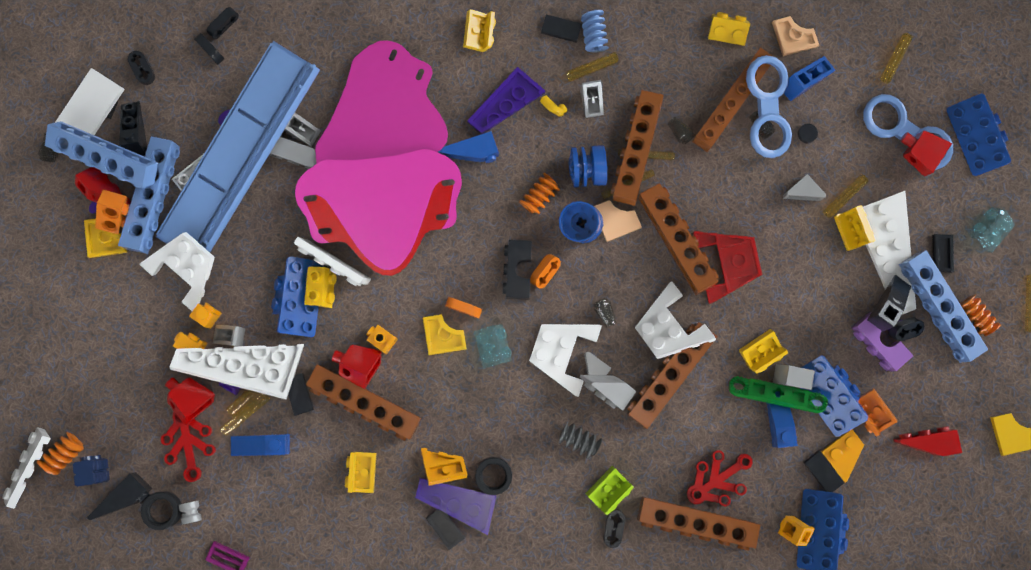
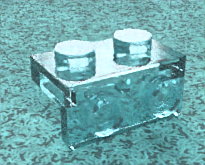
M990 207L968 235L971 238L978 239L984 249L992 253L1013 229L1015 223L1006 210Z
M502 324L474 331L483 369L512 361L511 350L506 340V331Z

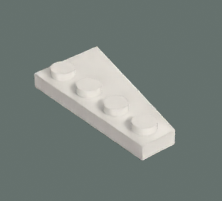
M37 427L35 432H31L28 438V443L30 444L26 451L23 450L19 459L21 464L18 469L13 471L11 476L12 484L10 488L7 487L4 491L2 499H4L7 507L15 508L26 487L25 478L29 479L34 471V460H40L43 454V443L48 444L51 439L46 430Z

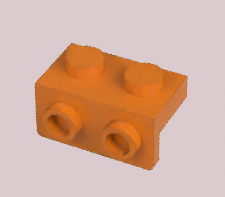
M874 388L860 397L858 402L868 415V420L864 425L869 433H874L877 437L881 431L897 423L898 420Z

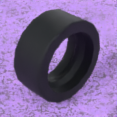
M490 457L479 464L476 469L475 479L480 490L489 495H498L509 488L512 482V471L506 461L498 457ZM492 464L501 466L506 475L503 484L495 488L487 486L482 478L484 469Z
M168 491L149 495L141 507L143 522L154 530H164L174 526L182 514L178 506L181 504L180 499ZM158 499H166L172 505L173 514L166 522H157L151 516L150 508Z

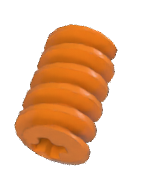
M543 173L545 178L540 177L538 179L540 184H533L535 189L530 188L528 190L530 195H524L525 201H519L532 214L534 212L540 214L538 207L545 208L543 201L550 203L548 196L555 197L553 190L560 191L558 184L546 173Z
M976 294L962 301L960 305L969 316L970 321L974 322L973 326L979 328L978 334H983L985 337L996 331L1001 324L999 322L994 323L996 318L990 316L991 311L985 310L986 305L980 304L981 299L975 298Z
M66 432L68 438L61 436L62 444L55 442L54 445L57 449L55 450L50 447L48 451L51 455L44 453L42 457L45 461L41 459L36 460L37 464L49 474H60L61 469L66 468V463H71L72 458L77 457L78 452L84 449L82 442L75 435Z

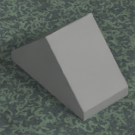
M601 80L582 83L580 93L585 118L604 115Z
M297 113L293 114L284 129L288 135L311 147L321 130Z
M808 174L783 195V199L821 201L826 198L825 192Z
M216 325L212 344L234 347L243 346L245 328Z
M590 352L584 353L587 375H607L611 370V367Z
M776 364L773 383L812 390L815 371Z

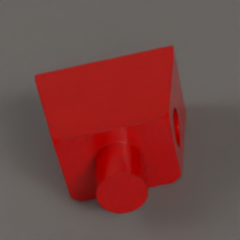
M922 131L915 137L906 132L900 142L908 146L903 157L923 176L934 173L952 145L951 142L927 131Z
M351 345L346 353L336 350L332 356V361L339 363V375L365 389L381 364L382 351Z
M172 377L165 384L170 390L167 394V402L185 426L214 402L215 394L190 377L181 383Z

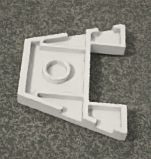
M185 232L142 261L140 266L153 276L159 272L164 263L168 265L192 287L182 303L193 311L197 304H200L201 298L204 297L205 283L209 279L215 257Z
M672 281L635 327L657 359L716 340L705 324L690 335H687L667 309L668 306L683 297Z
M542 324L529 361L573 395L579 397L584 381L565 374L577 336L597 342L602 325Z

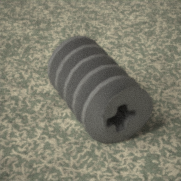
M568 421L559 436V444L566 441L565 447L567 448L573 444L572 451L580 448V455L586 451L587 459L592 455L595 456L603 440L600 438L596 441V435L594 434L589 438V431L582 434L581 427L575 431V424L573 423L568 427Z

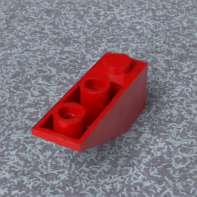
M90 167L75 175V186L87 199L97 203L103 190L121 194L119 187L108 179L107 174L102 173L100 169ZM127 197L126 204L130 207L131 201Z
M949 426L938 427L937 432L921 430L915 436H911V433L900 434L898 439H893L895 443L935 456H949L962 453L957 429H949Z

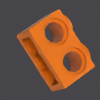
M107 190L102 191L96 206V229L119 235L121 228L124 227L125 216L129 210V205L126 204L127 196Z

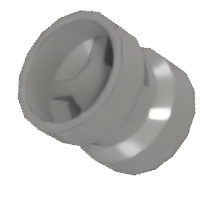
M199 501L178 505L179 511L183 513L181 517L182 525L202 520L201 514L197 511Z

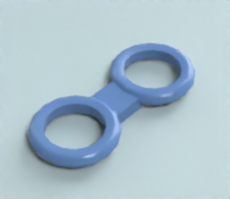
M767 55L755 59L750 64L746 75L748 89L753 96L758 98V118L751 126L750 141L758 154L767 158H775L788 150L792 139L789 123L779 115L778 98L785 92L788 86L789 77L782 61ZM762 64L772 65L779 73V85L772 93L763 92L756 85L755 72ZM766 121H774L782 129L783 141L776 150L766 149L759 141V129Z
M881 94L875 96L864 108L863 120L866 128L880 138L895 136L901 140L906 132L915 137L918 133L927 131L952 143L950 136L944 130L930 126L920 129L907 120V111L904 104L892 95ZM888 103L897 110L898 122L893 129L883 130L874 123L872 111L876 104ZM953 143L935 170L943 168L951 160Z

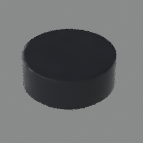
M804 124L798 130V138L803 143H811L818 136V130L813 124Z

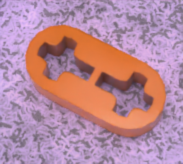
M552 254L546 255L530 277L531 284L539 289L544 288L558 271L561 264L560 259Z
M448 297L445 305L450 309L478 319L482 312V309L451 297Z

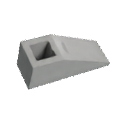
M580 375L579 377L585 382L584 386L592 392L596 391L595 395L603 401L606 399L605 403L613 409L618 407L624 410L636 393L626 382L615 376Z

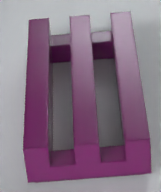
M216 541L213 542L205 558L206 561L225 570L238 569L212 558V554L240 566L239 570H244L250 559L249 556ZM215 548H218V549H220V550H222V551H224V552H227V553H229V554H231V555H233V556H235V557H237V558H240V559L243 560V562H240V561H238V560H236V559H233V558H231V557H229V556H227V555H225V554H223V553H220V552L216 551Z

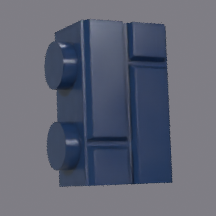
M101 455L80 457V462H74L73 473L76 474L74 476L75 486L108 482L110 480L109 471H107L109 468L108 459H101Z

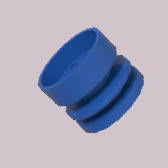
M604 145L591 146L589 155H586L584 147H580V156H578L577 148L571 147L569 174L574 188L579 187L580 178L583 187L587 186L588 178H591L593 186L607 184V159Z
M582 201L568 204L562 210L559 217V228L563 235L569 240L579 243H590L597 239L604 226L600 211L593 205ZM581 219L587 221V223L584 224V228L582 226H579V223L582 222Z

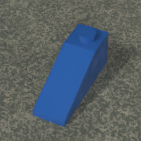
M823 56L789 77L784 95L792 101L836 70L827 58Z
M491 131L445 146L438 151V153L448 158L475 162L485 161V163H491L496 160V157H499Z
M776 391V397L780 398V392ZM767 403L772 446L774 448L798 446L791 409Z
M290 434L231 436V456L290 454Z

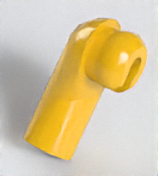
M547 95L543 96L540 100L541 104L548 111L558 117L564 116V113L568 110L564 104L557 106Z

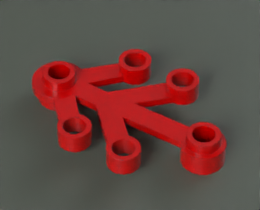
M173 412L172 418L174 422L167 433L162 435L161 443L163 445H171L174 441L173 436L179 428L182 435L170 453L165 455L164 461L168 465L175 464L178 454L184 447L187 468L184 470L183 476L186 481L195 482L200 479L201 470L196 466L192 444L202 450L206 456L214 455L216 448L214 445L206 444L191 434L189 425L198 430L203 437L210 436L212 428L209 425H203L196 419H193L185 426L176 413ZM205 427L209 430L206 435L203 434V428ZM166 436L170 437L169 443H166L164 441V438ZM208 446L212 448V452L210 454L206 452V448ZM169 455L174 457L173 462L168 461ZM192 470L196 471V477L190 475Z
M715 450L711 455L713 461L709 481L704 485L703 477L704 473L708 471V464L704 461L696 463L695 483L687 490V498L693 504H701L706 500L719 503L724 507L728 506L731 502L728 495L721 494L718 496L707 493L713 488L732 491L741 496L747 492L746 486L742 483L732 484L723 481L741 469H749L753 464L751 456L748 454L738 455L736 463L719 474L720 463L724 460L725 456L722 451ZM719 452L721 454V458L719 460H716L715 454ZM747 458L748 464L744 466L742 460ZM701 463L705 465V469L703 471L699 470V465ZM738 486L743 487V492L738 493ZM695 491L700 492L699 498L694 497ZM722 497L727 498V502L725 504H722L721 502Z

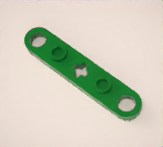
M742 376L733 377L729 382L728 388L730 393L737 397L813 413L824 412L828 405L827 397L824 394L809 392V390L752 378H742ZM735 383H740L743 385L744 388L742 390H736V388H734L733 385ZM776 391L780 392V398L776 397ZM812 400L821 401L822 406L813 405Z

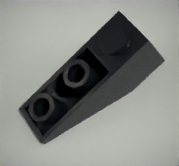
M140 101L121 104L119 146L145 157L147 142Z
M894 275L867 321L882 332L895 327L904 312L911 285L897 275Z

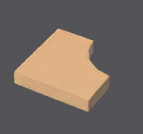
M791 16L772 22L783 57L819 47L814 28L805 29L798 26Z
M610 200L594 206L603 217L604 226L602 233L606 242L642 228L635 210H620Z

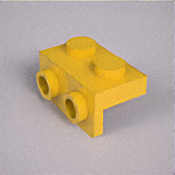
M471 9L467 11L464 48L485 52L492 47L494 42L492 34L496 24L494 19L495 12L490 11L488 14Z
M717 12V15L712 14L708 39L745 46L750 22L746 20V17L736 15L735 18L728 17L727 13Z
M862 205L834 216L847 251L876 241Z
M308 267L304 304L332 308L335 300L334 284L337 281L336 274L326 267Z
M771 329L739 349L748 368L756 374L765 371L768 366L780 361L783 356L788 354L787 349L781 346L775 332Z
M351 452L350 456H347L346 468H349V476L345 478V488H348V493H374L377 453Z

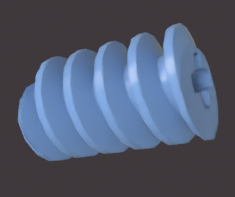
M603 10L589 11L581 17L584 30L583 35L585 37L584 43L586 44L585 50L588 52H603L609 48L608 46H603V44L608 43V39L602 38L607 35V32L601 31L606 28L605 24H600L605 21L604 17H599L604 14Z

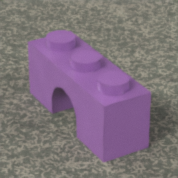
M868 313L852 327L854 330L853 334L859 341H863L867 345L866 349L872 356L876 355L880 360V366L884 370H889L890 372L897 371L913 355L901 341L894 342L889 347L883 345L880 340L882 331L867 321L871 314Z

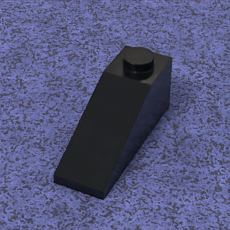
M136 472L129 473L87 518L89 520L97 519L139 502L143 503L153 488Z

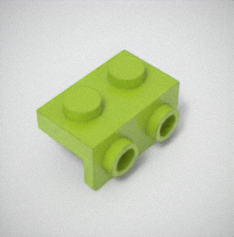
M611 466L585 494L608 515L630 494L634 486L616 468Z

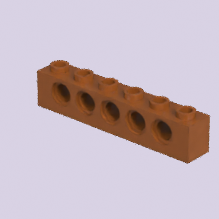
M760 47L692 141L706 152L710 150L751 93L746 82L747 70L750 64L758 57L772 56ZM762 64L755 72L756 85L771 66L770 64Z
M641 90L640 96H636L634 107H637L636 113L631 114L629 124H632L631 131L627 130L625 136L627 146L622 148L620 159H623L622 165L617 166L615 174L618 180L617 183H613L611 188V194H614L613 201L636 205L664 95ZM647 110L650 114L643 115L641 112ZM642 127L646 131L641 133L638 132L636 129ZM640 145L641 149L634 150L632 146ZM629 162H634L637 164V166L631 168L627 164ZM629 179L632 181V184L624 185L622 182Z
M659 183L640 193L638 199L694 294L698 295L718 283L719 276L714 268L711 269L707 263L709 262L707 255L698 248L699 243L694 235L691 236L689 233L687 222L680 218L677 205L675 203L672 204L668 198L670 197L668 190L665 187L662 188ZM662 203L665 208L662 210L657 209L655 204ZM672 219L674 221V225H667L665 223V220ZM675 235L683 236L684 241H676ZM691 251L694 258H687L684 252ZM700 267L704 274L697 275L694 268Z
M700 322L695 325L691 324L686 330V334L690 335L700 328L702 324ZM706 342L700 344L696 349L690 347L681 350L679 353L672 354V356H666L662 362L664 364L660 371L657 369L650 377L652 382L649 386L645 384L639 392L641 395L637 401L633 400L627 407L629 410L627 415L643 428L648 429L713 342ZM679 354L686 356V363L684 365L678 362ZM668 369H672L675 372V377L672 380L666 377ZM657 384L663 387L661 395H657L654 392V387ZM646 399L652 403V407L648 411L642 407V403Z
M318 364L306 383V386L310 387V392L318 396L321 393L327 396V401L335 405L338 402L345 405L344 410L352 414L355 411L362 414L360 418L369 423L372 420L379 423L378 427L386 432L390 429L396 432V437L404 441L406 438L412 439L422 419ZM328 380H331L334 384L331 391L325 389V383ZM345 389L351 392V397L348 400L342 398V392ZM362 398H366L368 401V406L365 409L359 407V401ZM379 407L385 409L386 413L383 418H378L376 415V410ZM396 416H400L403 419V424L400 427H396L393 424V419Z
M643 496L637 520L642 522L641 525L653 528V525L661 526L660 530L672 533L674 529L680 531V535L691 537L692 534L699 535V539L710 542L711 538L719 540V544L730 546V543L738 544L737 548L748 551L750 547L756 548L761 526L755 522ZM658 510H663L664 517L661 520L655 519V512ZM681 514L683 521L681 524L676 525L674 518L676 515ZM696 519H701L702 526L699 529H695L693 526ZM720 523L721 531L714 534L713 526ZM735 528L740 529V535L737 538L732 536Z

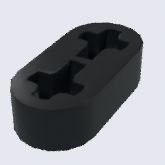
M231 7L226 8L210 23L206 30L213 39H218L238 19L239 14Z
M202 33L194 38L217 65L225 59Z
M132 51L128 55L127 60L136 79L143 85L153 83L155 74L147 58L140 51ZM136 56L140 58V66L134 62ZM142 70L148 74L146 80L142 78L144 76Z
M915 317L898 321L895 327L890 328L889 334L898 341L917 337L924 330V322Z
M619 510L610 512L606 520L603 540L610 548L618 547L622 541L625 516ZM619 514L622 520L617 522L615 528L613 527L614 521L611 520V517ZM613 530H616L615 537L618 540L610 544V540L607 537L612 535Z

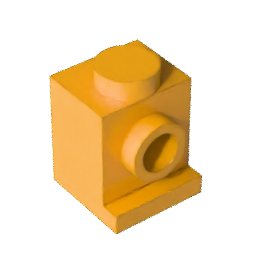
M206 302L204 305L197 304L189 317L203 327L211 329L222 313Z
M379 325L376 327L372 326L366 334L368 336L367 341L385 354L390 351L398 340ZM379 334L383 335V340L380 342L377 341Z
M179 332L174 339L173 347L176 349H205L208 343L199 340V337L190 332L188 335Z
M785 516L780 523L778 534L796 546H807L815 528L808 526L795 516Z

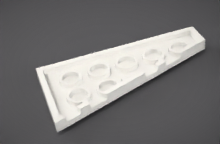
M903 191L863 207L876 240L867 244L866 247L885 290L894 275H897L911 285L909 280L902 274L901 267L899 266L900 263L911 257L906 193ZM912 285L903 314L916 309L915 292L912 290Z
M304 344L274 347L263 345L238 346L234 348L215 347V349H176L169 367L174 371L287 399Z

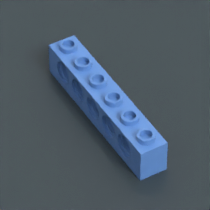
M62 121L47 125L45 146L53 149L54 152L63 153L72 160H79L85 163L86 166L100 169L102 173L116 176L118 180L130 182L137 188H145L155 183L158 162Z
M151 136L145 157L158 162L156 176H159L155 183L145 188L135 187L118 246L148 254L149 249H151L154 232L158 228V219L164 208L165 195L169 191V182L174 174V165L180 154V146L173 141Z
M927 250L916 253L899 264L902 274L909 280L912 290L919 296L922 306L932 317L933 324L938 327L942 333L943 340L950 346L953 356L960 363L971 362L988 350Z

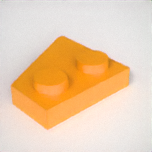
M852 429L824 448L821 453L844 483H846L864 444Z
M421 448L429 486L467 478L468 474L463 457L448 455L440 451L435 453L427 451V448Z

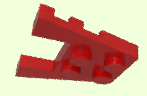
M701 231L693 232L699 243L698 248L717 246L725 282L706 290L708 304L716 302L762 275L754 237Z

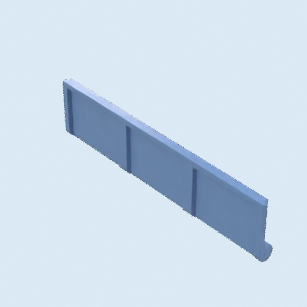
M275 41L270 43L157 231L156 238L168 244L180 234L187 232L208 252H211L318 75L320 69L315 64L312 65Z

